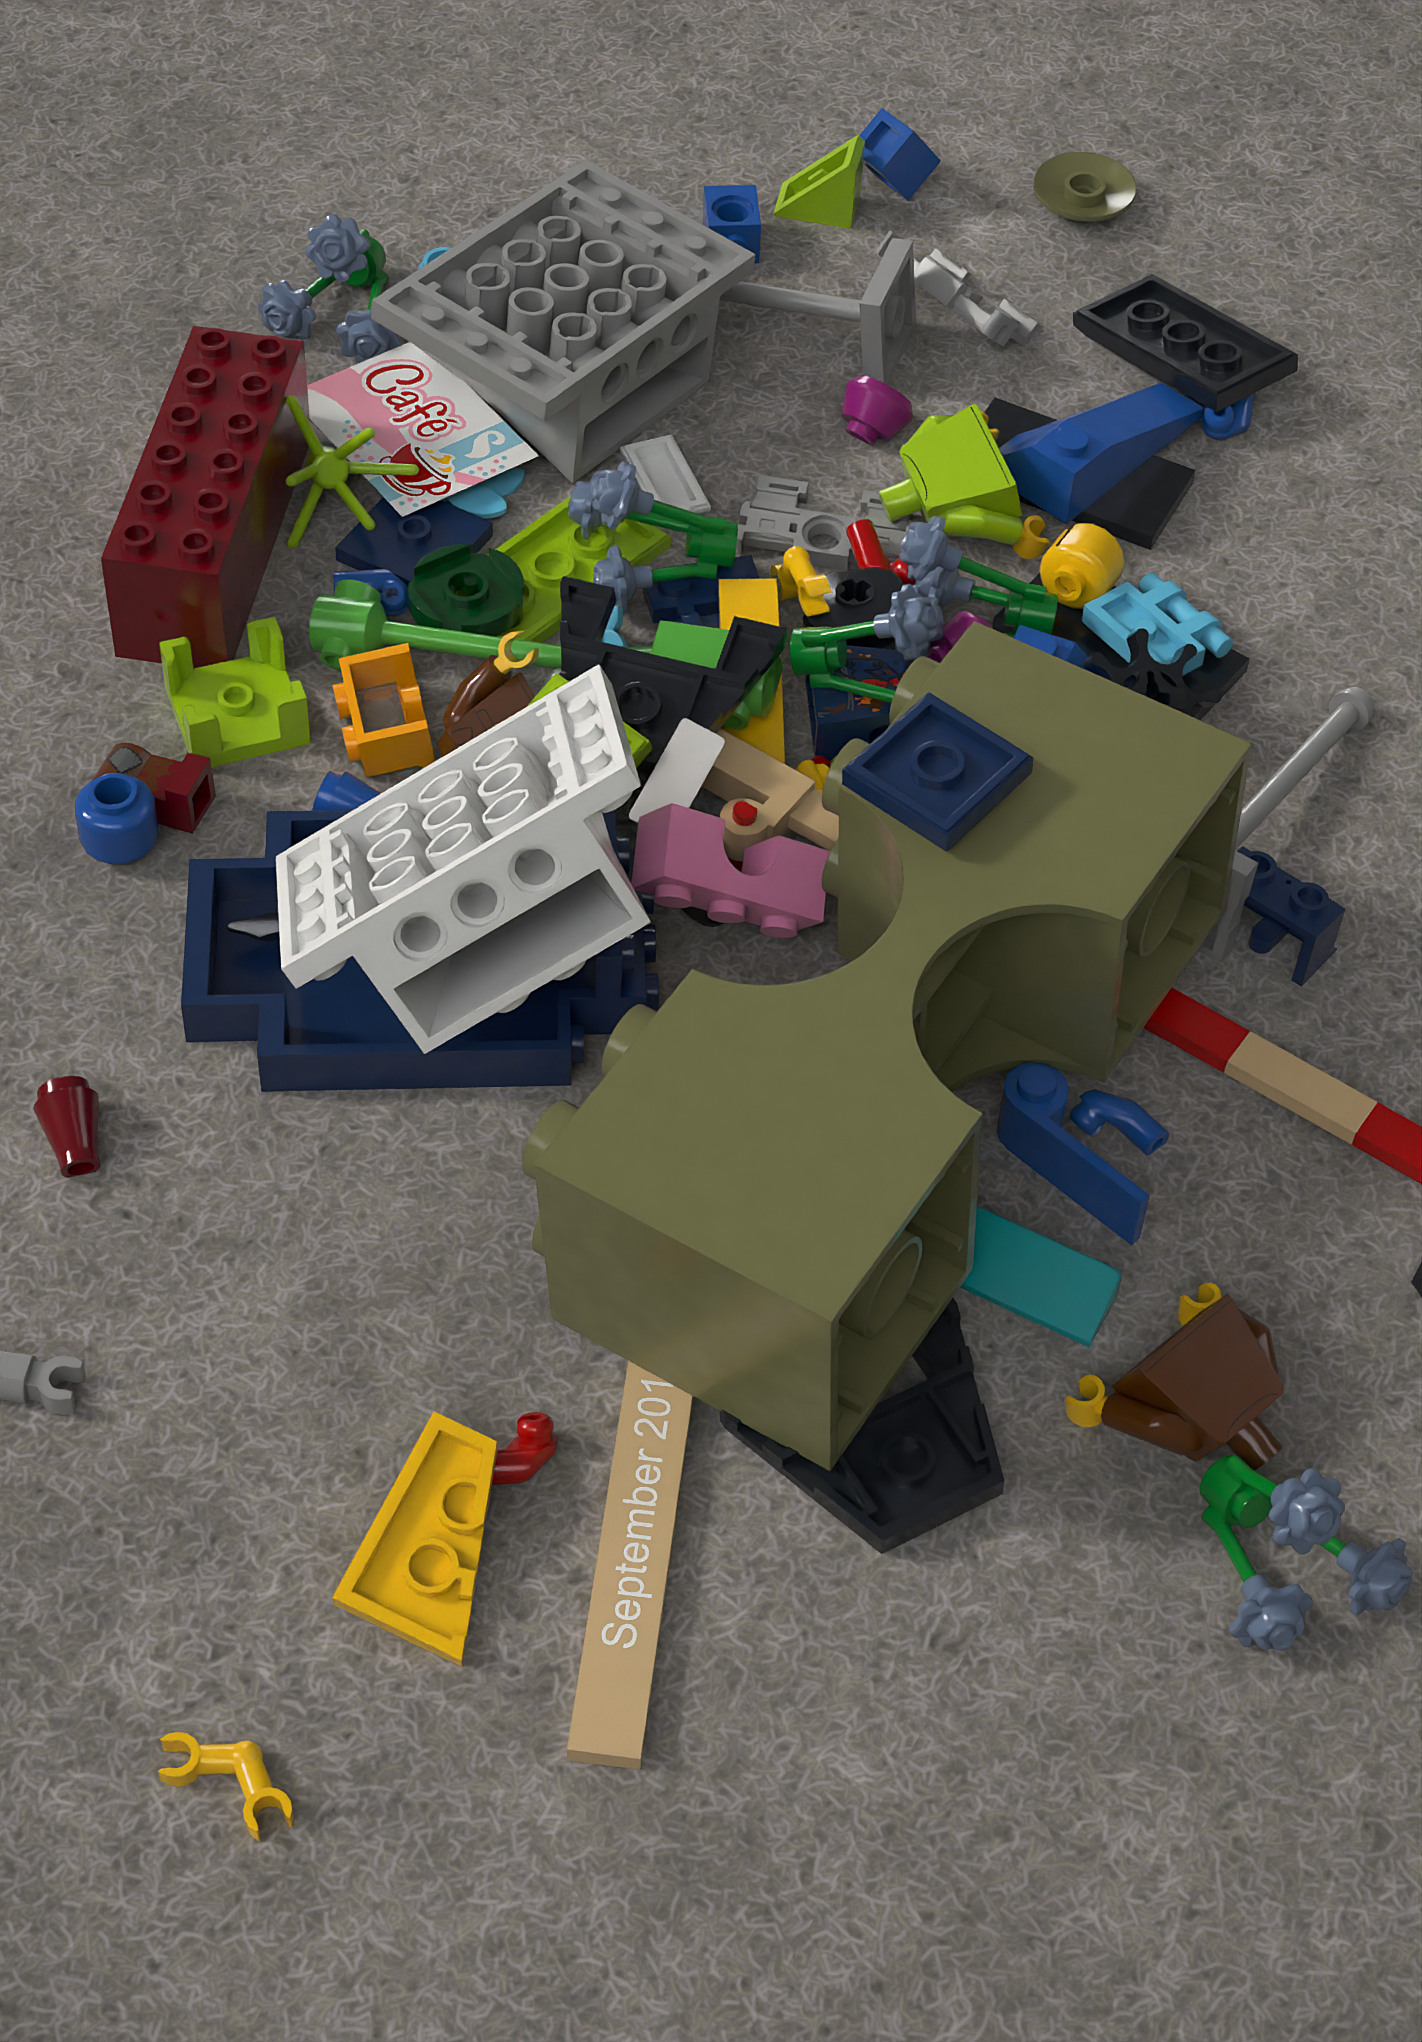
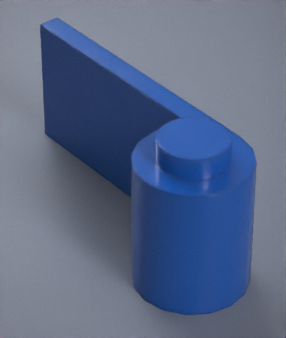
M1037 1062L1024 1063L1013 1068L1006 1076L997 1125V1134L1000 1142L1017 1158L1130 1245H1133L1140 1238L1150 1195L1062 1129L1069 1086L1066 1078L1059 1070L1048 1064Z

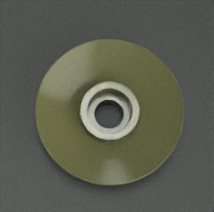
M1090 152L1064 153L1046 160L1037 169L1033 183L1035 195L1043 206L1059 216L1077 221L1095 222L1117 217L1130 208L1136 195L1135 179L1125 166L1112 158Z

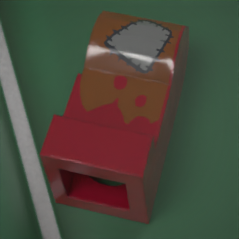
M132 743L116 744L93 778H98L107 773H121L140 779L148 785L155 797L158 824L191 834L194 833L216 797L210 758L187 753L183 761L180 762L152 755L144 748Z

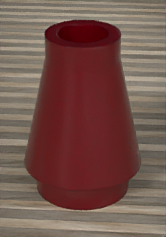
M62 1076L45 1082L37 1090L38 1100L34 1104L33 1110L59 1162L61 1174L66 1178L96 1172L100 1168L98 1156V1093L90 1088L89 1082L85 1078L80 1076Z

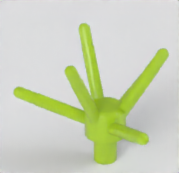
M289 395L286 398V403L311 453L307 456L305 468L288 476L286 484L294 487L308 479H311L313 483L288 539V547L295 548L299 545L324 488L335 489L367 530H373L375 528L374 520L345 483L348 474L416 475L419 472L418 466L415 464L347 462L345 457L374 438L375 430L370 427L366 428L337 449L322 446L296 396Z

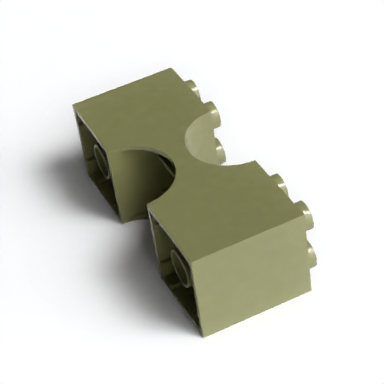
M976 621L971 624L941 663L921 656L908 667L892 699L889 715L890 726L930 692L1033 757L1032 773L946 852L842 785V769L870 745L858 738L850 740L841 749L831 765L822 791L823 808L839 816V836L824 866L822 889L838 898V954L852 962L814 979L781 985L741 984L708 976L692 969L658 1012L643 1004H638L622 1017L605 1048L602 1059V1074L604 1076L602 1081L581 1107L566 1100L557 1101L550 1106L534 1127L526 1144L522 1160L524 1174L536 1180L540 1215L533 1231L532 1248L536 1253L545 1257L552 1319L719 1411L723 1409L739 1418L741 1423L785 1447L789 1446L798 1451L803 1457L829 1471L832 1470L840 1455L844 1453L870 1413L882 1399L973 1270L983 1113L966 1104L952 1092L979 1077L1013 1069L1021 1064L1031 1062L1048 1064L1055 1069L1072 1071L1105 1083L1227 909L1252 743Z

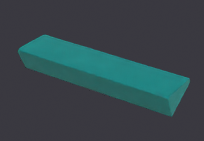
M977 1206L973 1270L960 1288L1090 1347L1117 1299L1122 1279L1121 1272Z

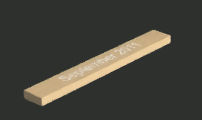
M628 1361L568 1739L567 1761L640 1770L694 1396Z

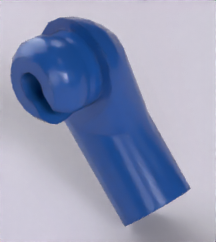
M1255 393L1218 412L1207 407L1201 419V426L1206 435L1212 439L1222 441L1246 432L1251 423Z
M387 569L333 572L334 591L337 583L341 580H357L372 586L381 595L380 603L387 616L401 615L409 608L407 585Z
M1096 1089L1080 1095L1079 1097L1082 1101L1070 1111V1119L1086 1134L1090 1136L1098 1134L1107 1121L1116 1127L1146 1156L1163 1146L1169 1138V1132L1138 1103L1131 1099Z

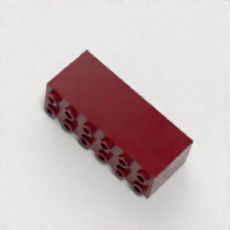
M193 326L101 557L115 657L162 663L159 642L187 637L191 647L193 668L234 660L295 486L290 487L286 484V478L301 470L309 448L286 403V398L289 395L296 396L310 422L303 340Z

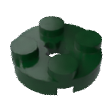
M470 544L449 545L428 553L414 567V578L408 584V603L413 619L420 626L498 636L509 628L516 627L523 620V575L518 565L501 551L489 548L488 556L482 553H471ZM463 589L468 594H477L463 597L456 595V591Z

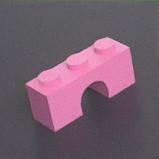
M674 803L639 817L631 885L634 890L654 895L655 903L670 908L692 906L708 911V918L717 922L741 923L745 921L759 925L762 934L775 938H792L797 936L799 930L823 922L826 892L822 889V874L830 853L829 850L778 835L745 848L742 871L739 872L730 863L724 850L723 840L726 819Z

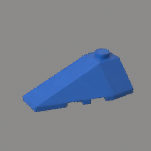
M1159 383L1018 434L1000 447L999 450L1017 484L1018 494L1067 524L1201 419L1205 408L1167 385Z

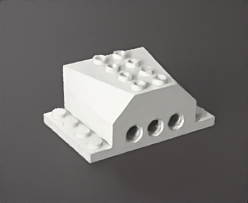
M598 664L276 856L281 969L296 989L312 979L320 981L331 977L345 965L349 957L354 956L420 1049L426 1054L494 1013H506L517 1008L527 999L530 992L553 979L563 980L574 975L582 968L587 959L651 923L613 850L602 814L613 811L623 805L630 798L633 790L639 788L641 784L612 683Z

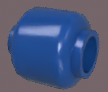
M107 773L91 780L81 788L75 800V817L79 841L88 855L97 861L112 865L128 864L143 858L153 849L159 836L155 797L146 783L133 776L121 773Z

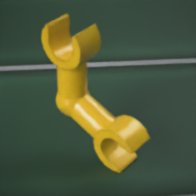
M800 546L789 548L783 556V563L772 565L770 568V577L778 576L780 594L778 598L780 601L799 597L803 612L807 616L829 612L830 609L823 594L832 592L827 578L823 574L818 575L810 561V555L805 548Z
M183 1732L169 1733L160 1738L164 1751H184L191 1755L190 1760L182 1767H169L158 1770L162 1782L169 1786L180 1787L195 1781L199 1775L236 1774L246 1799L243 1809L246 1828L253 1838L258 1841L261 1840L255 1818L258 1812L265 1807L279 1808L283 1812L288 1826L293 1828L295 1819L291 1800L286 1793L273 1787L263 1762V1753L255 1742L246 1740L233 1744L199 1745L194 1737Z

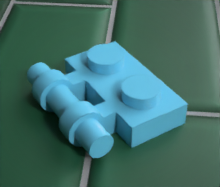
M1154 572L1148 573L1141 579L1138 590L1127 581L1084 605L1082 622L1128 663L1130 662L1131 653L1126 638L1129 634L1141 628L1146 629L1149 633L1147 647L1149 654L1160 664H1170L1176 650L1186 644L1195 645L1197 654L1186 662L1182 676L1203 664L1206 648L1217 658H1221L1230 651L1233 645V640L1221 630L1222 623L1208 611L1199 612L1186 600V592L1173 581L1164 582Z

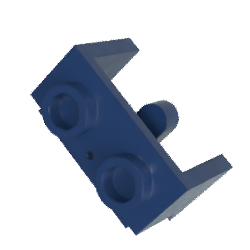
M1242 846L1237 852L1258 862L1249 896L1245 899L1244 906L1263 917L1252 928L1248 942L1249 947L1256 953L1265 954L1270 952L1288 933L1301 940L1303 943L1291 981L1302 987L1337 950L1334 945L1345 908L1329 899L1328 893L1321 886L1310 882L1303 883L1277 867L1275 860L1267 853L1250 851Z

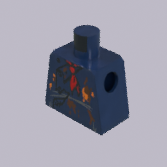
M847 645L846 665L844 668L835 669L833 675L896 691L901 678L906 672L904 655L897 650ZM805 675L814 757L819 755L830 761L839 754L841 749L850 740L858 738L871 744L890 726L891 703L833 688L812 689L810 687V675Z

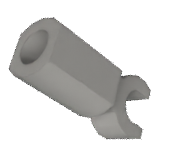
M0 1350V1400L28 1404L29 1400L40 1401L45 1409L54 1414L66 1415L74 1413L76 1405L73 1391L54 1387L63 1381L84 1383L86 1376L83 1361L72 1356L62 1355L53 1357L46 1362H41L34 1355Z

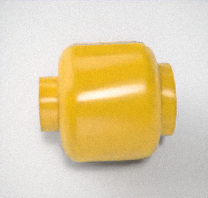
M1089 523L1073 525L1065 529L1043 555L1039 570L1044 587H1047L1046 590L1049 593L1058 595V602L1073 609H1084L1085 604L1109 592L1121 577L1125 563L1123 550L1116 538L1104 528Z

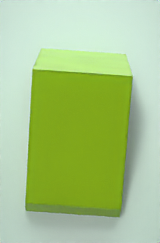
M858 134L784 181L773 215L780 218L851 229L861 197L865 141Z

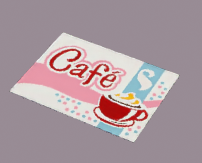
M411 342L307 385L309 419L336 448L366 428L370 427L375 430L374 438L346 457L349 462L415 464L418 466L419 472L416 475L362 474L402 517L539 457L466 382L453 375Z

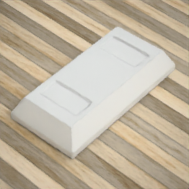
M672 435L620 446V452L625 461L636 466L635 478L640 490L652 493L654 500L697 514L706 515L711 511V506Z

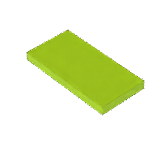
M570 495L495 549L509 556L518 565L524 580L523 620L516 627L509 628L496 637H504L510 632L523 630L524 633L517 637V640L543 643L560 630V582L563 576L593 583L595 564L598 561L607 559L608 549L613 545L619 547L622 552V558L630 561L633 567L648 565L671 548V536L656 526L624 519V522L620 523L615 530L609 529L607 525H602L591 533L589 540L583 539L581 525L569 518L568 504L571 499ZM463 589L456 591V595L463 597L477 594H468Z

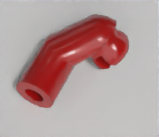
M858 520L847 527L846 533L859 569L880 568L891 570L902 580L904 585L916 584V579L908 578L909 564L901 561L900 558L891 562L883 553L871 520Z
M531 1412L522 1415L518 1419V1437L505 1449L497 1450L492 1485L520 1484L528 1481L555 1454L558 1437L553 1434L554 1422L550 1416L542 1412Z

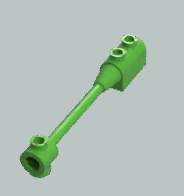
M357 580L339 581L334 594H321L316 599L311 612L309 623L311 647L315 652H320L319 660L324 665L341 671L338 658L382 649L385 644L396 646L408 643L409 648L487 659L490 655L499 656L498 646L503 638L388 621L384 608L380 603L381 595L372 586ZM660 620L652 646L625 648L715 668L729 630ZM517 639L512 642L511 651L517 659L524 660L529 652L539 648V657L531 666L552 669L561 667V646ZM780 655L723 724L724 727L744 729L748 726L750 716L768 717L783 669Z

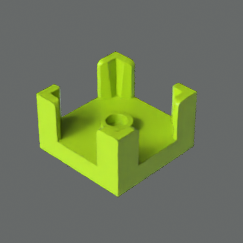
M275 616L252 621L247 624L250 656L193 669L191 647L187 637L159 642L165 689L188 753L210 758L212 767L311 744L307 697L300 680L290 682L285 665L283 636Z

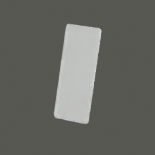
M687 718L682 719L631 809L629 818L638 823L640 816L670 803L689 808L723 748L725 739Z

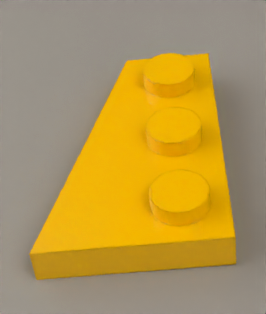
M433 1411L332 1596L334 1606L462 1666L495 1469L497 1441Z

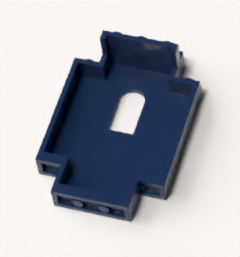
M353 810L267 811L265 858L189 859L181 1010L186 1042L258 1041L257 1059L261 1092L571 1086V1063H584V1035L612 1034L622 1017L638 1004H643L655 1011L659 1009L658 973H646L645 962H656L655 925H646L587 959L582 968L574 975L563 980L553 979L530 992L527 999L517 1008L506 1013L496 1012L424 1054L354 956L349 957L345 965L331 977L320 981L312 979L296 989L281 969L280 939L271 942L260 941L246 935L228 931V924L278 912L276 856ZM616 811L602 813L613 850L631 883L635 852L629 851V836H617ZM635 890L646 913L653 914L654 895Z

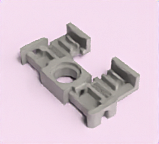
M890 230L875 253L883 257L892 238H903ZM937 248L934 249L930 256L926 255L923 261L914 256L915 283L1004 347L1010 338L1024 345L1030 341L1040 327L1039 323L1006 299H1003L999 306L993 304L989 311L980 306L979 303L983 297L964 284L971 273Z
M765 475L758 476L752 506L751 501H747L741 506L736 546L737 554L742 555L744 546L786 552L791 547L800 546L809 553L813 566L841 571L848 570L849 562L857 563L846 533L847 527L856 522V519L857 521L869 519L873 522L883 553L891 562L899 558L901 542L909 530L908 523L909 519H911L910 514L890 522L880 501L879 494L864 490L860 508L861 512L866 513L865 518L796 508L798 502H807L808 482ZM819 534H828L835 537L839 544L830 549H819L810 544L809 540Z

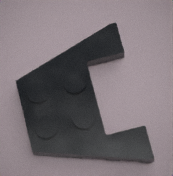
M563 576L560 582V676L570 682L598 664L612 683L622 721L651 743V752L636 768L640 772L652 774L682 719L687 718L716 734L783 652L788 641L787 628L734 616L715 668L604 643L601 640L616 603L614 588Z
M954 1298L951 1299L912 1355L927 1377V1380L879 1402L844 1453L840 1455L831 1471L803 1457L798 1451L789 1446L785 1447L741 1423L739 1418L723 1409L720 1411V1422L728 1432L881 1554L1003 1494L1004 1477L984 1403L981 1404L973 1375L974 1364L969 1346L965 1345L960 1326L961 1316Z

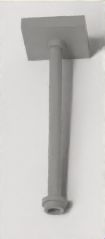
M898 238L891 239L861 300L740 281L723 293L719 300L860 322L863 375L875 378L888 385L916 327L913 241Z
M1349 687L1338 691L1331 698L1329 703L1330 715L1242 807L1236 849L1349 728L1359 731L1371 721L1374 702L1368 692L1359 687ZM1235 851L1227 909L1198 949V952L1220 964L1234 947L1241 924V912L1245 899L1249 896L1258 867V862Z

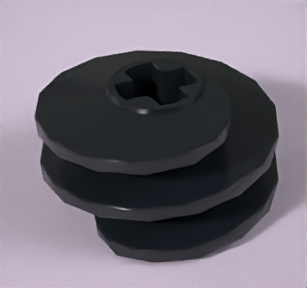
M880 568L839 571L825 575L832 592L823 594L830 611L812 616H807L804 613L803 627L835 628L874 621L876 615L889 613L893 592L901 591L904 584L891 570ZM877 635L846 640L848 646L879 649L895 642L894 637L880 639Z

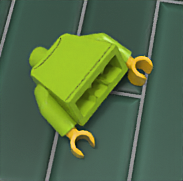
M976 403L954 415L933 414L928 416L910 440L898 451L906 480L878 491L880 501L889 521L893 522L920 510L926 523H928L933 515L945 518L946 522L943 531L946 533V536L981 538L1009 544L1024 559H1033L1042 555L1050 544L1049 539L1039 537L1046 527L1045 522L1038 515L1029 516L1023 524L1021 519L1018 518L1022 516L1017 484L996 444L1000 431L996 428H988V416L979 410Z

